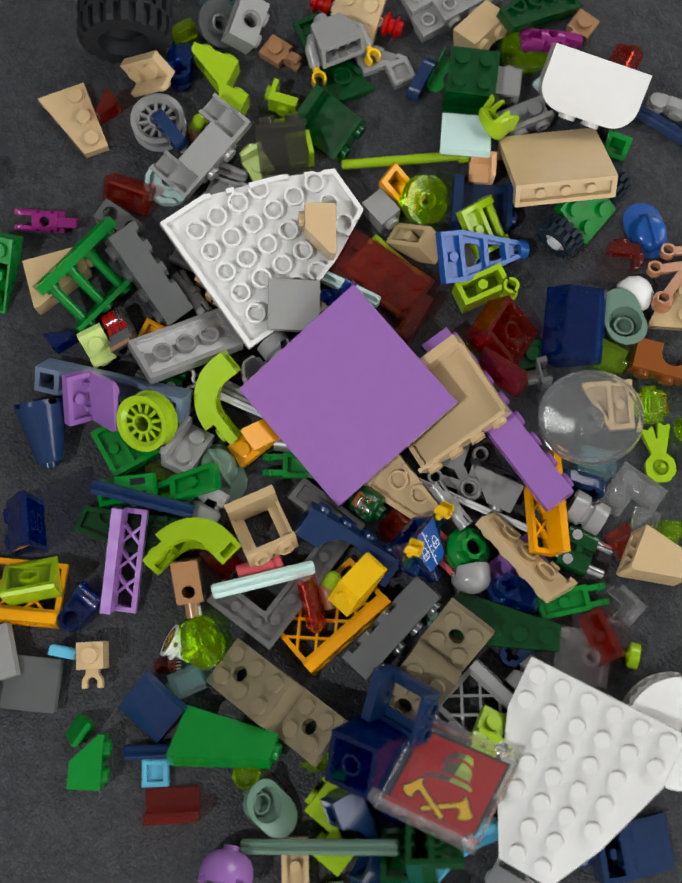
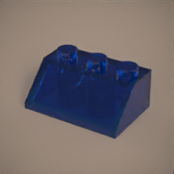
M571 284L547 287L541 357L546 356L548 364L556 368L601 364L607 290Z

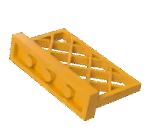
M350 557L335 571L340 574L342 579V573L348 567H353L356 563ZM318 586L305 603V605L307 603L318 604L317 618L302 617V607L298 617L292 620L298 621L297 636L286 635L283 632L280 637L314 676L371 626L392 604L376 586L373 590L376 596L370 602H365L364 607L360 611L356 610L354 616L349 620L339 619V609L337 607L335 619L320 618L321 604L323 603ZM302 621L316 622L315 637L301 636ZM320 622L335 623L334 634L330 637H319ZM338 623H343L344 625L338 629ZM290 639H296V646ZM300 640H314V651L305 658L299 651ZM319 641H325L318 647Z
M0 558V565H12L31 560ZM59 563L63 596L55 597L54 610L44 609L39 601L29 602L24 607L5 605L7 603L2 600L0 602V623L8 622L12 625L60 629L62 622L60 616L69 565ZM36 604L39 608H31V607Z

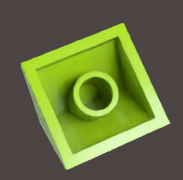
M57 556L4 566L0 598L9 606L63 596Z

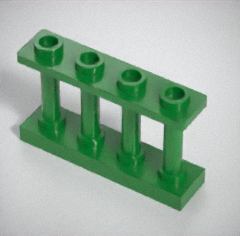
M105 216L32 286L43 296L46 293L48 295L52 294L78 320L73 326L78 332L93 326L96 323L95 318L101 312L104 314L109 311L114 305L112 301L118 295L123 296L132 287L124 277L120 278L95 252L96 248L94 246L100 240L103 242L107 241L115 232L112 228L117 224L110 216ZM82 258H88L114 285L104 296L77 269L76 263ZM64 275L70 276L96 302L86 314L59 288L60 284L58 281Z

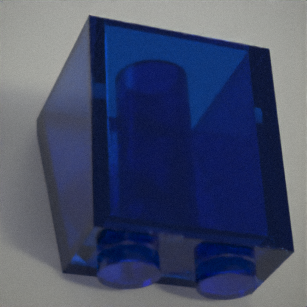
M361 715L332 729L324 780L371 802L409 757L411 748L408 747L410 737L380 719L367 722L361 718Z

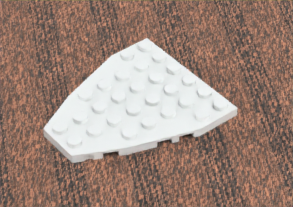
M326 169L321 172H304L301 175H277L250 182L243 187L235 189L231 187L220 193L201 195L161 221L160 226L248 350H250L276 332L267 331L269 278L321 281L337 260L364 209L335 169ZM305 202L336 203V255L334 260H328L303 236V226H298V212L303 210Z
M531 657L508 705L502 761L511 764V767L498 791L499 859L540 883H557L601 851L663 789L682 749V732L535 657Z

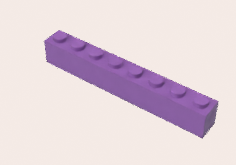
M446 327L422 344L423 352L425 354L452 334L459 335L455 331L451 333ZM470 351V353H471L472 356L475 358V360L477 361V363H479L478 360H477V358H476V357L474 356V354ZM484 371L485 375L487 376L491 384H494V381L488 374V372ZM499 391L498 394L508 407L510 403L508 398L502 391ZM508 407L512 413L506 418L508 421L500 428L494 430L492 427L485 433L545 512L548 513L573 495L571 487L574 484L566 473L561 475L555 466L558 463L549 452L545 454L539 447L542 443L533 431L528 433L523 426L526 422L519 412L515 411L513 413Z

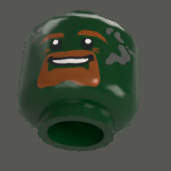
M367 485L361 487L347 500L349 512L366 524L374 520L380 521L387 510L384 507V495Z

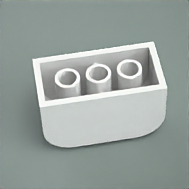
M552 43L539 78L538 90L545 104L559 111L558 116L573 122L575 118L582 119L581 124L596 130L599 125L616 129L629 124L636 117L652 75L559 43Z

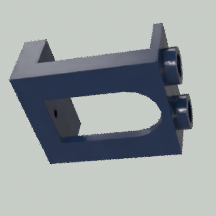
M392 664L375 667L361 718L367 722L379 719L410 737L408 747L414 748L428 743L432 736V725L440 707L441 692ZM395 683L421 697L415 720L389 706Z

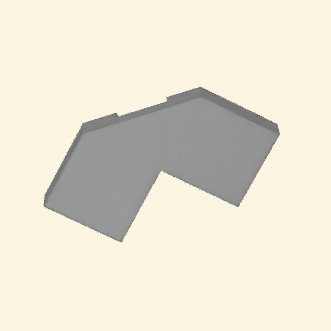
M377 45L372 46V48L380 51L381 58L377 63L375 58L370 56L373 61L371 67L367 66L364 62V57L367 54L366 51L353 57L364 78L385 69L394 90L410 84L415 76L407 56L399 53L397 55Z

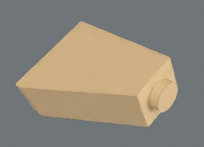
M72 248L22 261L33 306L40 315L47 313L59 301L52 294L48 295L46 293L44 296L39 294L32 286ZM82 258L76 263L77 269L88 280L92 277L90 268L94 267V264L88 258ZM64 275L58 281L60 284L59 288L67 296L79 287L70 276Z
M646 524L631 532L616 574L624 578L670 586L682 583V547Z

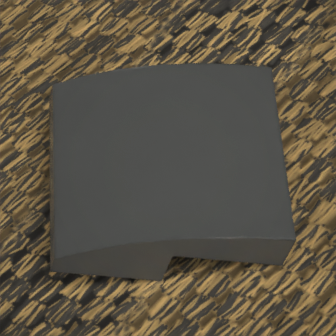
M17 655L21 675L3 680L0 708L57 714L64 659Z

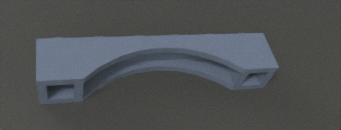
M49 358L35 366V391L63 396L61 375L90 368L116 382L120 391L118 402L122 403L126 398L134 396L141 391L152 390L161 393L172 403L177 414L178 424L191 414L193 390L159 382L150 385L146 379Z

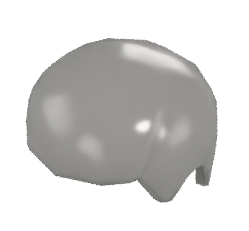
M475 562L459 565L456 567V575H454V572H451V582L459 592L465 594L480 593L491 582L490 564L487 562Z

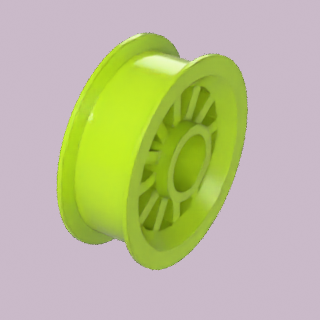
M152 390L141 391L134 396L126 398L117 410L116 422L121 437L129 446L138 451H154L171 441L176 434L178 427L176 411L172 403L159 392Z

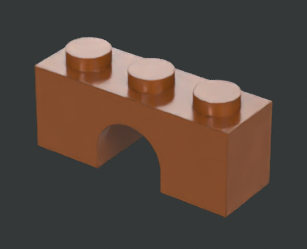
M643 338L642 341L632 345L626 372L633 373L634 377L640 379H648V377L656 379L662 385L671 386L675 384L682 386V356L679 366H671L665 362L662 356L664 343Z

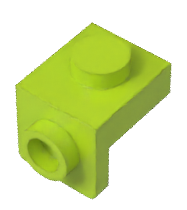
M274 78L272 86L268 85L265 93V100H268V109L283 117H293L299 109V98L279 93L280 81Z

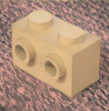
M485 0L453 29L454 46L489 50L492 44L498 39H502L507 33V30L496 17L500 8Z

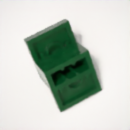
M459 46L451 47L439 131H441L442 113L479 115L480 108L487 102L489 96L492 94L495 98L500 52Z
M406 817L405 828L381 829V839L399 840L400 851L399 855L381 856L380 883H438V870L465 869L463 843Z

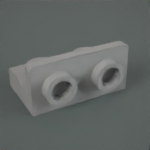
M541 96L497 112L500 116L505 111L510 110L511 115H519L515 129L506 136L524 135L536 130L538 132L544 131L550 127L555 115L553 110H547Z
M188 416L178 424L173 439L161 446L159 454H161V465L177 474L196 468L204 454L215 441V435L193 425L192 417Z

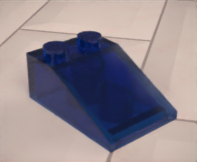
M24 490L18 491L6 501L7 508L3 510L4 522L8 524V534L5 535L6 549L10 550V554L16 556L48 552L44 501Z

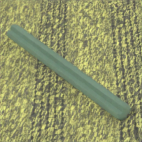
M242 839L240 842V852L245 855L396 856L399 855L400 844L397 839Z

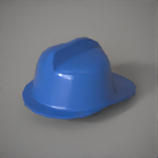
M636 203L625 211L623 226L632 251L644 259L659 256L662 245L667 243V229L658 210L646 203Z

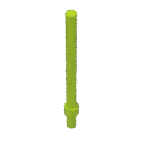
M436 152L341 160L342 170L386 167L391 166L393 163H397V165L449 161L468 163L471 156L447 155Z

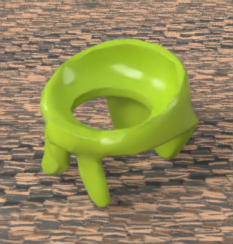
M491 94L487 102L479 110V120L485 132L491 138L501 140L515 129L519 115H511L510 110H507L499 116L496 110L505 103V100L502 99L492 106L495 98Z

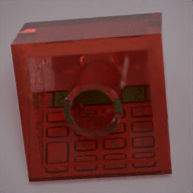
M508 295L489 300L465 336L480 354L510 367H516L538 331Z

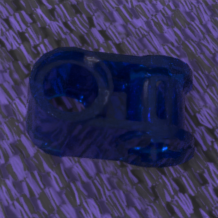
M173 42L168 50V64L175 71L170 81L172 87L177 91H185L192 85L194 55L192 53L193 43Z
M505 573L492 580L487 587L488 596L493 601L527 614L536 613L539 597L525 579L511 573Z
M83 581L76 588L70 600L60 611L58 624L62 629L69 632L80 631L100 608L102 594L100 595L88 586V582ZM85 594H86L88 597H90V598L92 599V601H90L89 599H87V598L85 597ZM70 613H76L78 621L74 626L69 627L66 623V618Z

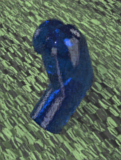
M346 278L340 288L322 290L320 300L327 305H331L353 284L356 286V283Z

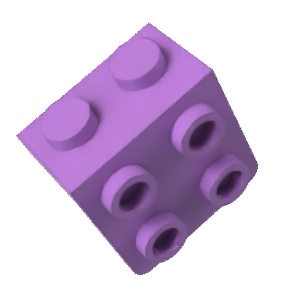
M90 368L61 375L65 424L74 426L93 420L112 432L118 431L116 415L119 408L118 397L120 391L115 381Z

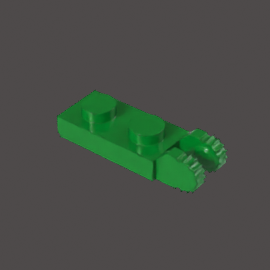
M292 452L263 454V461H283V470H262L263 477L315 480Z
M210 462L169 476V479L157 483L158 492L170 491V494L163 497L183 502L220 490L219 465Z
M606 583L575 586L572 590L548 603L535 594L534 599L539 618L546 620L589 611L593 607L611 604L609 598H600L590 602L588 592L603 590L607 588Z

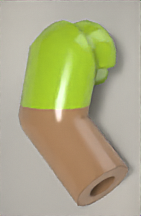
M199 113L193 116L188 128V134L192 143L208 124V121Z
M336 571L328 572L319 585L324 610L336 608L328 600V597L341 580L340 574Z

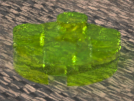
M519 32L505 35L501 45V57L505 66L510 65L522 69V74L533 73L542 69L548 53L531 51L523 53L519 50L521 49L520 43L522 41L519 38Z
M418 174L405 185L402 195L399 197V205L403 208L406 217L415 224L427 225L436 223L443 217L447 209L448 202H445L446 186L436 176ZM426 194V201L428 202L427 205L422 204L421 201L422 196Z
M199 615L180 625L181 657L186 663L191 662L193 666L201 670H208L217 666L218 662L223 660L226 651L222 632L217 633L213 627L217 624L208 616Z

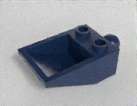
M665 812L635 816L601 851L579 867L586 868L593 864L595 880L600 883L630 882L674 869L675 865Z

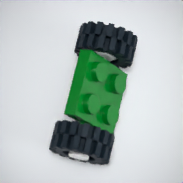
M612 161L618 173L615 197L558 203L554 208L557 215L552 213L536 229V236L539 237L538 240L544 243L543 246L545 248L548 247L550 249L549 252H554L557 257L561 256L562 259L567 258L569 260L582 245H586L614 213L616 208L613 203L617 204L632 187L631 179L627 178L628 174L621 171L623 169L621 166H615L616 163Z

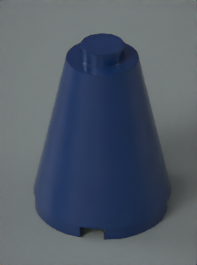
M63 397L13 405L36 463L43 464V468L59 466L58 461L63 460L65 439Z

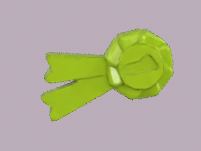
M657 423L656 436L652 426L647 430L640 431V436L650 453V456L644 463L646 477L655 483L670 481L677 471L674 459L667 454L670 424L662 425Z

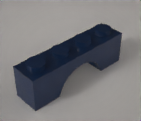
M312 501L296 524L295 534L317 548L329 541L342 540L353 544L360 551L362 557L365 553L369 552L388 569L378 583L386 587L402 563L400 550L389 542L384 544L377 540L378 537L370 530L364 529L362 531L357 528L350 518L346 516L339 517L332 513L333 509L325 503L320 502L317 504Z
M346 783L320 799L329 825L341 830L351 829L357 839H380L375 829L377 827L376 821L368 811L366 806L367 798L362 789ZM358 856L353 869L349 873L351 882L380 883L381 856Z

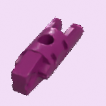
M525 29L519 31V38L522 40L520 48L523 51L549 53L552 43H559L580 51L583 43L581 34L546 29Z
M14 208V214L18 216L32 215V225H26L25 223L14 224L15 231L65 234L66 228H79V218L66 217V211ZM45 217L49 219L48 226L44 223Z

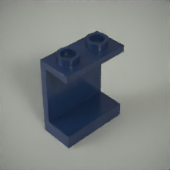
M455 174L452 183L449 230H462L456 212L477 202L480 198L492 194L494 199L493 206L504 233L508 234L511 226L516 224V211H512L514 188L510 178L506 186L464 183L465 175Z

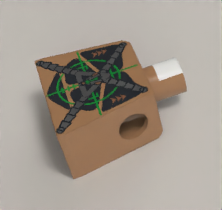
M201 555L175 559L170 563L176 603L177 605L185 606L186 619L201 617L200 602L206 599ZM186 586H192L195 593H188Z

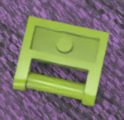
M492 194L482 197L477 202L456 212L462 230L493 235L494 232L495 236L509 239L508 234H505L493 206L494 199ZM469 244L474 259H478V246ZM488 244L489 253L499 248V245Z

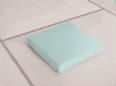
M442 113L440 154L490 157L491 137L482 127L479 115Z

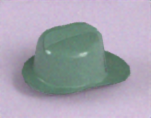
M622 288L606 292L600 302V313L609 337L615 342L625 345H632L642 341L647 334L648 326L636 296L629 290Z
M223 444L211 445L197 467L210 462L218 464L220 490L231 495L228 502L237 500L244 494L247 488L248 479L246 473L227 446Z
M261 779L250 789L243 791V810L246 816L263 832L272 838L282 839L294 830L297 823L296 806L292 799L271 779Z

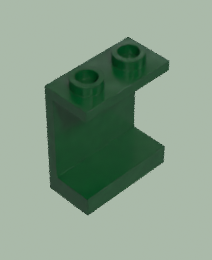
M315 84L288 126L296 132L309 129L312 143L329 155L331 159L339 163L341 159L345 160L352 150L351 145L355 139L359 140L366 131L365 125L367 122L319 85Z

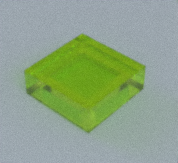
M191 17L173 26V42L176 47L197 37L196 26Z

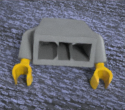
M319 13L315 16L314 23L310 26L311 34L307 37L305 47L309 68L313 69L311 79L313 87L316 84V77L322 78L325 86L326 74L320 70V66L325 69L365 53V51L367 54L364 57V62L367 66L371 67L373 64L370 56H373L378 63L381 53L378 49L372 48L371 44L373 43L362 23L348 19L343 13H336L329 17L325 13Z

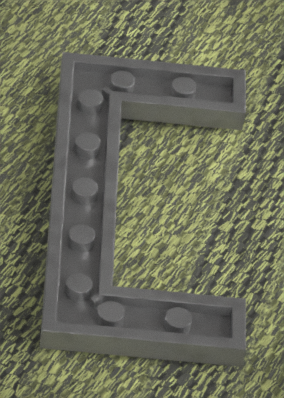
M306 478L300 481L288 497V500L304 512L312 501L317 504L323 502L333 509L332 513L337 516L350 518L357 528L362 530L365 526L364 522L351 514L343 506L338 507L327 494ZM333 540L324 543L318 548L315 546L304 561H313L315 574L288 581L266 611H263L241 593L215 599L211 594L207 602L270 650L351 543Z

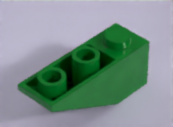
M0 232V313L6 314L21 262L23 236Z

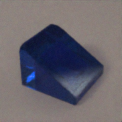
M72 331L43 333L50 346L59 355L79 341Z

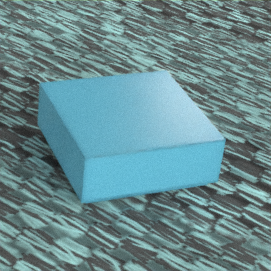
M52 644L50 645L48 655L76 660V648Z
M167 759L142 760V787L170 786V765Z

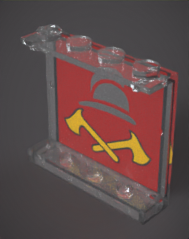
M415 709V711L413 712L415 716H416L417 711H418V710H416V709ZM435 715L432 725V736L428 743L414 748H409L407 744L383 790L380 791L372 787L367 798L376 809L474 855L519 761L513 748L502 741L498 743L492 742L487 736L478 731L468 732L460 724L454 721L447 723Z

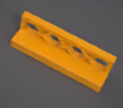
M555 449L547 451L558 463L555 467L562 475L561 451ZM524 484L529 553L553 557L570 552L566 500L546 513ZM535 510L540 514V522L535 517ZM538 534L543 540V548L538 547Z

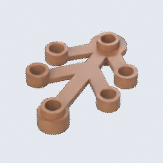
M665 243L662 245L659 255L663 260H671L674 256H682V246L675 247L671 243ZM664 250H669L671 253H665ZM654 260L649 262L646 273L648 276L657 278L662 274L676 273L664 291L655 293L651 301L652 309L657 313L663 314L671 309L673 304L672 296L682 284V261L662 264ZM655 267L658 271H653L651 268ZM659 298L665 299L666 302L661 301Z

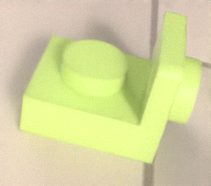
M261 142L248 144L239 153L240 163L248 172L252 182L276 175V170L264 153Z
M100 323L76 334L94 368L106 366L117 357V355L111 353L110 341Z

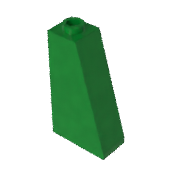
M187 705L168 748L166 757L169 765L271 769L273 760L278 761L282 745L279 743L278 733Z

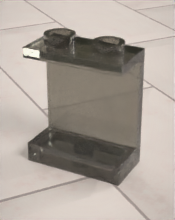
M299 112L284 114L285 118L275 119L274 115L259 117L260 121H254L261 180L277 175H301L304 172L312 171L309 167L305 124H307V121L303 115L300 116Z

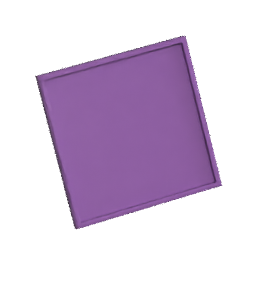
M354 284L239 388L241 393L338 507L458 403Z

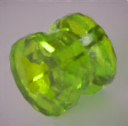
M234 768L232 778L235 785L241 789H250L259 780L260 769Z

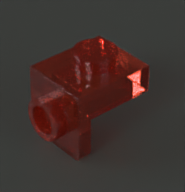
M619 238L614 239V242H610L607 245L606 257L631 258L630 272H636L639 266H643L644 251H640L641 243H629L628 239Z

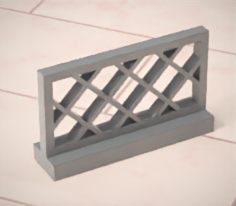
M477 659L459 678L455 688L440 704L438 711L469 740L472 732L465 728V717L478 716L479 713H464V697H479L480 709L483 707L482 697H494L498 701L499 712L507 716V712H502V706L508 710V705L514 692L485 664ZM469 675L478 682V694H463V682ZM460 686V694H453ZM482 687L489 693H482ZM460 697L461 713H450L442 706L448 698ZM455 717H461V723ZM502 745V747H501V751H500L499 754H498V755H501V761H502L503 745Z

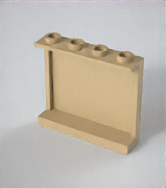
M583 128L505 136L498 140L497 160L504 161L513 185L514 207L603 199L616 196L618 173L596 129Z
M454 334L420 358L458 403L408 446L421 467L418 469L419 473L429 472L433 474L443 467L442 463L448 458L453 460L463 454L465 446L470 443L474 445L486 437L485 432L492 427L494 430L500 428L508 421L506 418L512 414L462 339Z

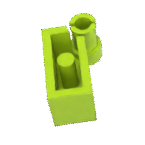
M501 263L476 273L474 278L469 281L456 282L452 289V294L461 313L464 314L497 298L503 303H512L518 295L519 281L514 277H509V280H507V275Z

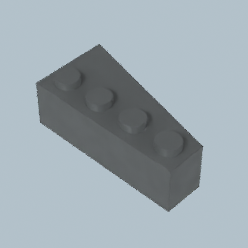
M133 220L107 239L105 242L107 248L104 250L113 262L117 260L123 269L120 272L128 283L133 281L139 289L136 291V294L144 304L148 302L154 311L151 314L160 325L164 323L165 326H169L190 311L193 306L173 278L169 280L167 277L169 272L164 263L157 257L153 258L151 255L154 253L153 247L146 238L138 236L136 230L139 227Z
M416 576L391 603L392 605L376 619L374 625L361 635L354 648L350 651L348 650L342 658L365 680L368 679L375 667L388 665L385 660L391 653L396 656L406 644L403 640L409 633L414 636L422 628L423 624L420 621L426 614L431 617L439 609L441 604L438 601L441 599V596L419 576Z

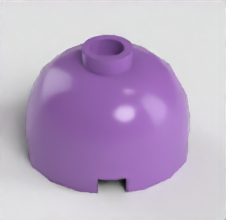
M224 844L223 849L213 850L203 859L197 882L252 883V862L246 855L239 852L240 847Z

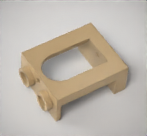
M272 485L224 505L250 568L256 565H264L270 559L279 555L289 554L299 547L296 535L288 523ZM268 510L280 538L256 548L244 520Z

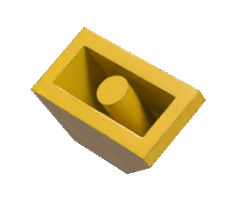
M369 552L365 553L338 582L328 600L348 617L365 604L388 569Z

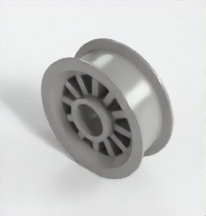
M161 93L150 94L141 98L134 105L130 115L131 127L137 141L144 148L154 152L169 151L173 147L158 131L149 115L161 108L183 136H185L187 128L184 112L179 102L173 97Z

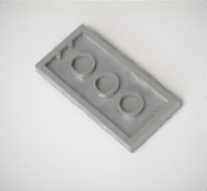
M219 308L128 341V348L150 385L204 365L223 350H226L229 355L243 350L244 345Z

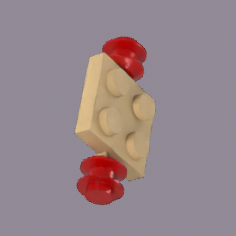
M310 0L309 6L313 8V14L317 10L322 11L326 15L330 11L332 12L331 15L343 13L348 19L362 23L372 43H374L378 27L381 28L383 37L390 33L393 40H395L396 36H401L405 22L401 21L402 16L393 19L391 12L385 15L384 19L382 18L386 0H335V2L333 0Z

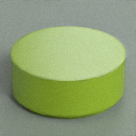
M629 643L625 659L626 668L637 670L641 655V644Z

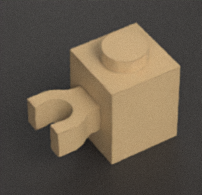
M109 641L76 643V670H85L86 672L82 680V689L89 688V680L92 677L97 680V688H104V678L100 673V669L109 668Z

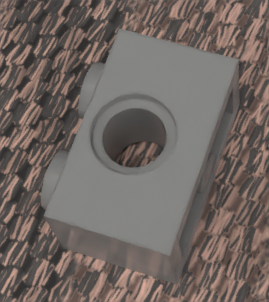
M235 0L221 41L244 54H248L253 48L257 49L262 39V35H260L261 28H264L269 20L270 15L267 14L270 4L264 0ZM244 20L249 22L251 27L247 26Z

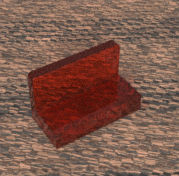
M199 786L149 788L146 790V812L143 814V826L198 823L200 821L201 802Z

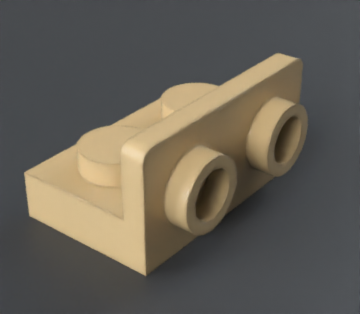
M156 50L125 58L120 65L128 77L136 82L131 92L134 97L147 96L151 93L167 90L171 84L170 80L175 73Z

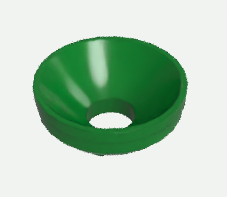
M465 527L461 531L456 529L446 538L444 554L447 562L454 570L459 565L475 562L488 563L491 550L489 542L475 528ZM469 540H473L478 544L479 551L477 554H472L468 551L467 542Z

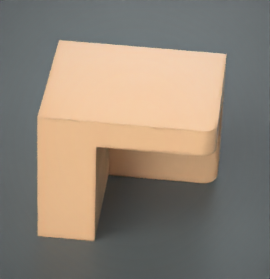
M490 151L489 158L470 157L468 183L493 185L496 176L497 152Z

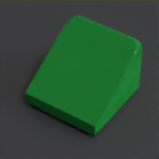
M609 129L603 144L609 157L624 162L633 137Z
M79 713L65 733L70 744L73 747L81 746L96 726V722L85 714Z

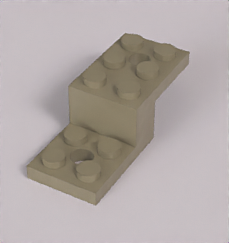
M451 598L407 653L399 669L440 691V705L455 688L464 669L493 636L495 630L454 598ZM451 630H460L464 635V639L457 640L453 638ZM395 683L389 706L415 720L421 697ZM399 699H407L412 707H402Z
M239 638L236 639L206 680L207 683L260 727L278 733L279 738L315 767L318 766L348 724V721ZM246 669V678L238 682L237 675L239 671ZM315 721L317 724L315 732L307 735V724Z

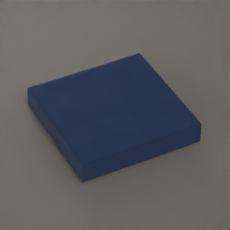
M147 671L138 680L118 708L151 739L158 743L186 710L187 706L150 671Z

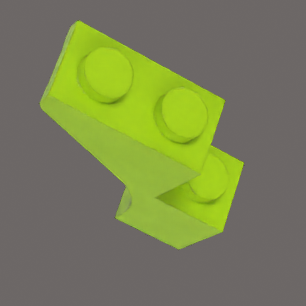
M194 42L192 53L197 67L218 92L219 97L245 116L250 107L249 95L239 87L233 88L240 74L239 60L229 53L223 54L214 50L208 44L201 45Z
M338 765L336 769L332 766L328 769L321 779L324 781V784L318 791L314 788L304 800L307 803L304 811L327 830L326 834L321 831L315 839H344L339 828L329 825L320 802L321 798L345 785L346 772L343 767ZM313 855L337 877L354 857L353 855Z

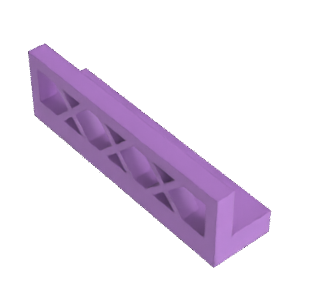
M118 505L111 509L100 613L110 615L114 611L134 614L138 612L143 570L142 560L145 553L150 509ZM128 513L142 515L141 526L135 531L127 523ZM131 537L138 544V552L133 556H130L124 549L125 541ZM127 563L135 570V578L129 582L121 574L122 567ZM125 588L132 596L131 606L118 604L119 593Z

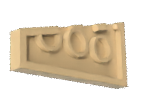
M493 512L483 516L475 524L481 530L483 536L490 540L499 550L500 555L511 563L518 575L525 579L534 589L536 595L546 603L567 593L578 584L572 577L567 580L558 572L560 567L553 561L548 564L539 555L529 553L528 543L522 542L519 539L521 534L497 513Z

